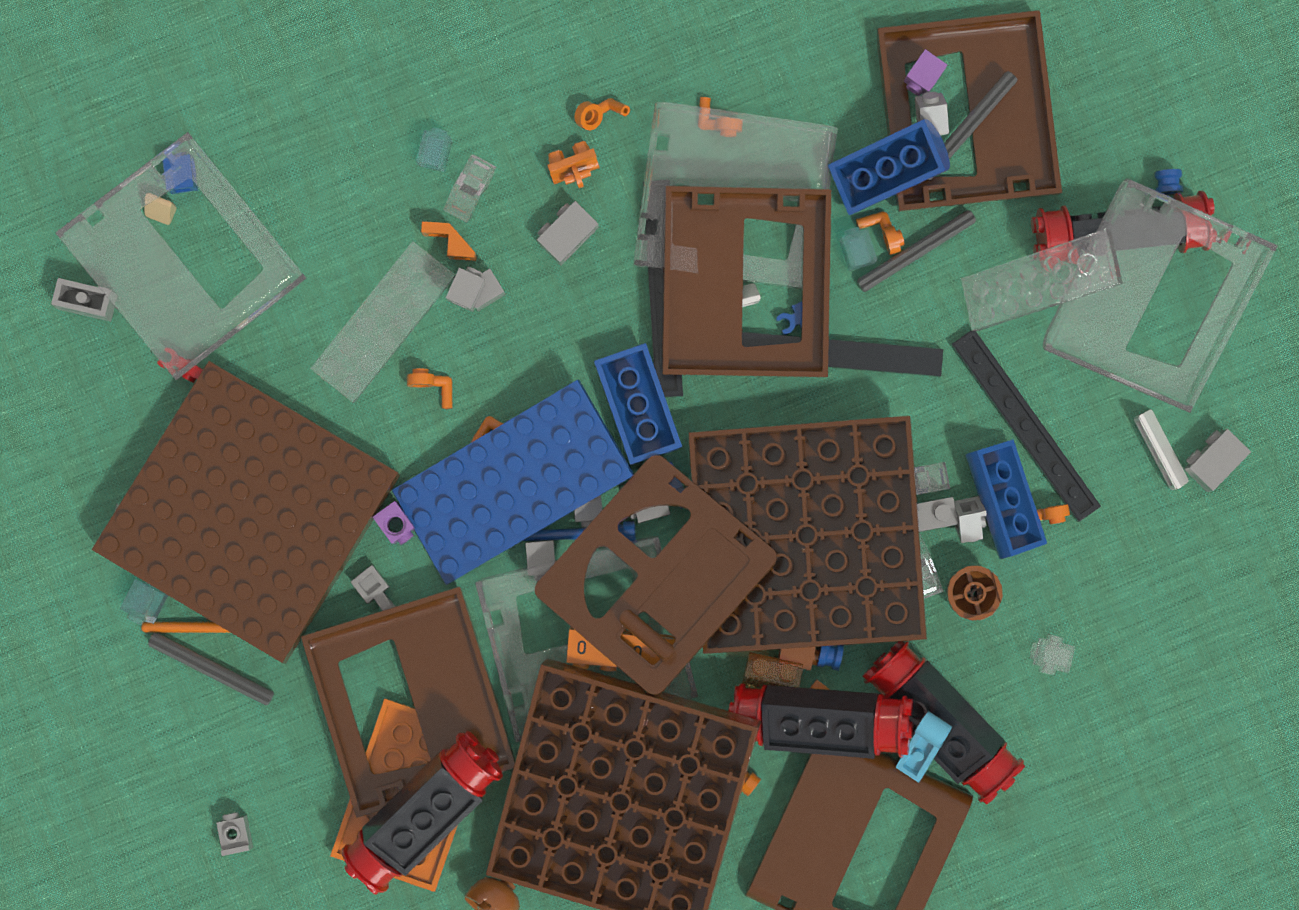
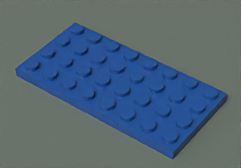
M576 380L394 488L392 491L403 511L415 526V532L444 583L447 585L634 476L580 380Z

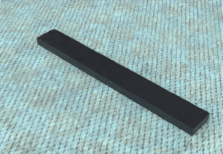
M670 180L643 181L654 368L665 398L683 397L682 375L662 374L665 187L670 186Z
M972 329L952 343V348L1064 504H1068L1069 511L1075 520L1080 522L1100 508L1099 502L975 329Z
M742 332V345L744 347L799 343L801 341V337ZM829 339V368L941 377L943 349Z

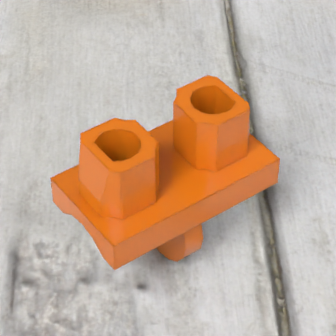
M585 141L574 144L572 148L575 155L564 158L563 152L559 150L549 153V165L547 166L553 184L565 181L567 185L576 182L578 188L584 187L582 179L591 176L590 171L600 168L594 149H590Z

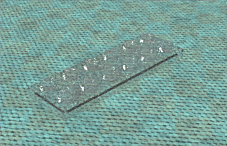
M1104 229L961 278L972 331H980L1123 284L1112 233L1109 229Z
M412 241L310 369L351 402L355 403L456 275Z

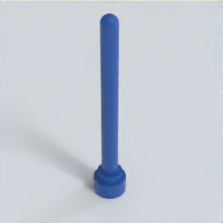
M624 521L623 524H619L618 531L632 543H635V521ZM586 528L540 530L523 541L575 540Z

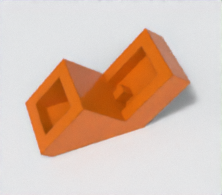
M422 221L421 233L423 236L448 238L447 256L449 259L476 261V253L450 223Z

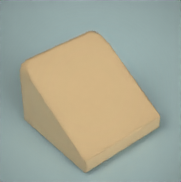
M146 194L145 216L170 225L177 209L176 205L153 194Z

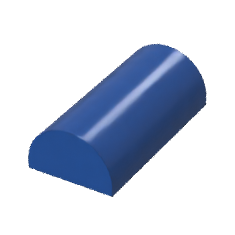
M923 119L829 164L828 167L847 213L852 215L949 170L950 161L939 132L929 120Z
M646 343L594 361L630 465L647 461L654 455L662 456L682 447Z
M1014 439L965 454L979 499L986 510V521L999 559L1011 557L1047 544Z

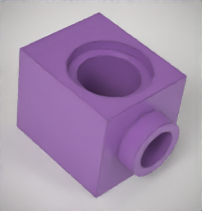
M925 49L904 80L908 84L906 86L907 89L917 96L930 92L948 65Z
M396 501L373 516V519L391 544L399 542L400 545H403L414 536L412 531H414L415 526ZM395 517H399L403 521V528L398 533L392 532L389 527L390 521Z

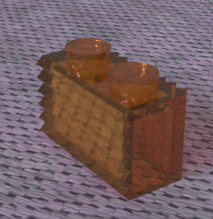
M749 652L742 683L748 685L749 688L753 686L762 689L763 685L799 687L803 664Z

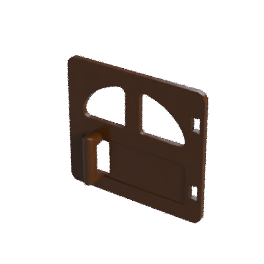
M654 455L639 468L634 476L631 477L537 582L535 594L539 600L648 694L659 695L670 685L776 563L777 556L774 549L666 459L659 455ZM674 477L687 487L681 493L670 485ZM668 505L689 510L691 513L690 519L655 558L648 557L618 531V526L623 520L648 508ZM739 531L752 541L746 548L734 538ZM606 547L638 574V577L603 617L594 618L589 613L585 601V578L589 563L596 549ZM646 612L676 638L675 643L671 645L638 617L639 614ZM626 629L657 654L660 660L655 665H651L621 639V635Z

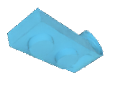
M928 711L910 741L909 754L904 755L899 760L896 768L919 783L951 731L952 726Z

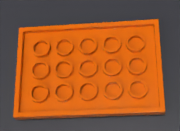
M387 698L384 699L366 751L373 774L423 765L431 761L415 708ZM398 786L385 790L387 801L391 800L399 792ZM350 799L330 856L344 861L342 848L347 844L352 845L358 839V832L379 811L356 818ZM458 825L406 876H395L394 878L435 892Z

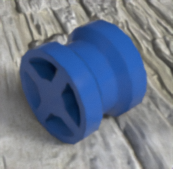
M1167 169L1154 172L1155 179L1158 180V186L1155 189L1156 195L1183 193V186L1180 184V178L1182 177L1181 169Z
M844 645L820 646L817 667H824L826 665L831 666L833 670L839 671Z

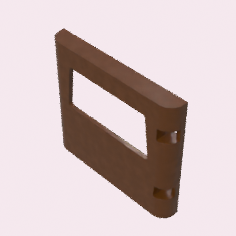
M1040 10L877 29V48L888 136L912 125L908 89L906 87L907 84L904 82L906 78L905 64L916 62L925 49L936 57L957 52L962 54L969 114L1005 72H1011L1018 79L1015 85L972 133L976 176L933 177L932 180L923 181L895 194L898 212L1062 193ZM1025 182L1027 190L1014 192L1013 184ZM942 192L943 200L930 201L929 193Z
M665 187L662 374L828 377L831 189ZM698 194H713L712 205H698ZM783 196H798L797 207L783 206ZM747 218L795 224L803 227L802 331L799 343L744 347L742 345L744 220Z
M461 587L301 637L356 818L380 811L390 801H387L385 790L398 786L400 791L426 765L423 764L379 774L372 773L340 671V661L390 639L395 642L431 760L442 749H449L456 742V736L459 733L469 731L475 735L485 749L489 747L498 755L499 760L497 763L502 772L514 768L516 761Z
M882 752L879 756L875 755L874 759L809 754L745 896L774 910H842L834 907L832 901L883 790L889 788L936 817V822L895 909L924 910L968 814L973 795L927 773L924 774L918 783L896 768L899 760ZM782 895L795 901L791 909L778 904Z

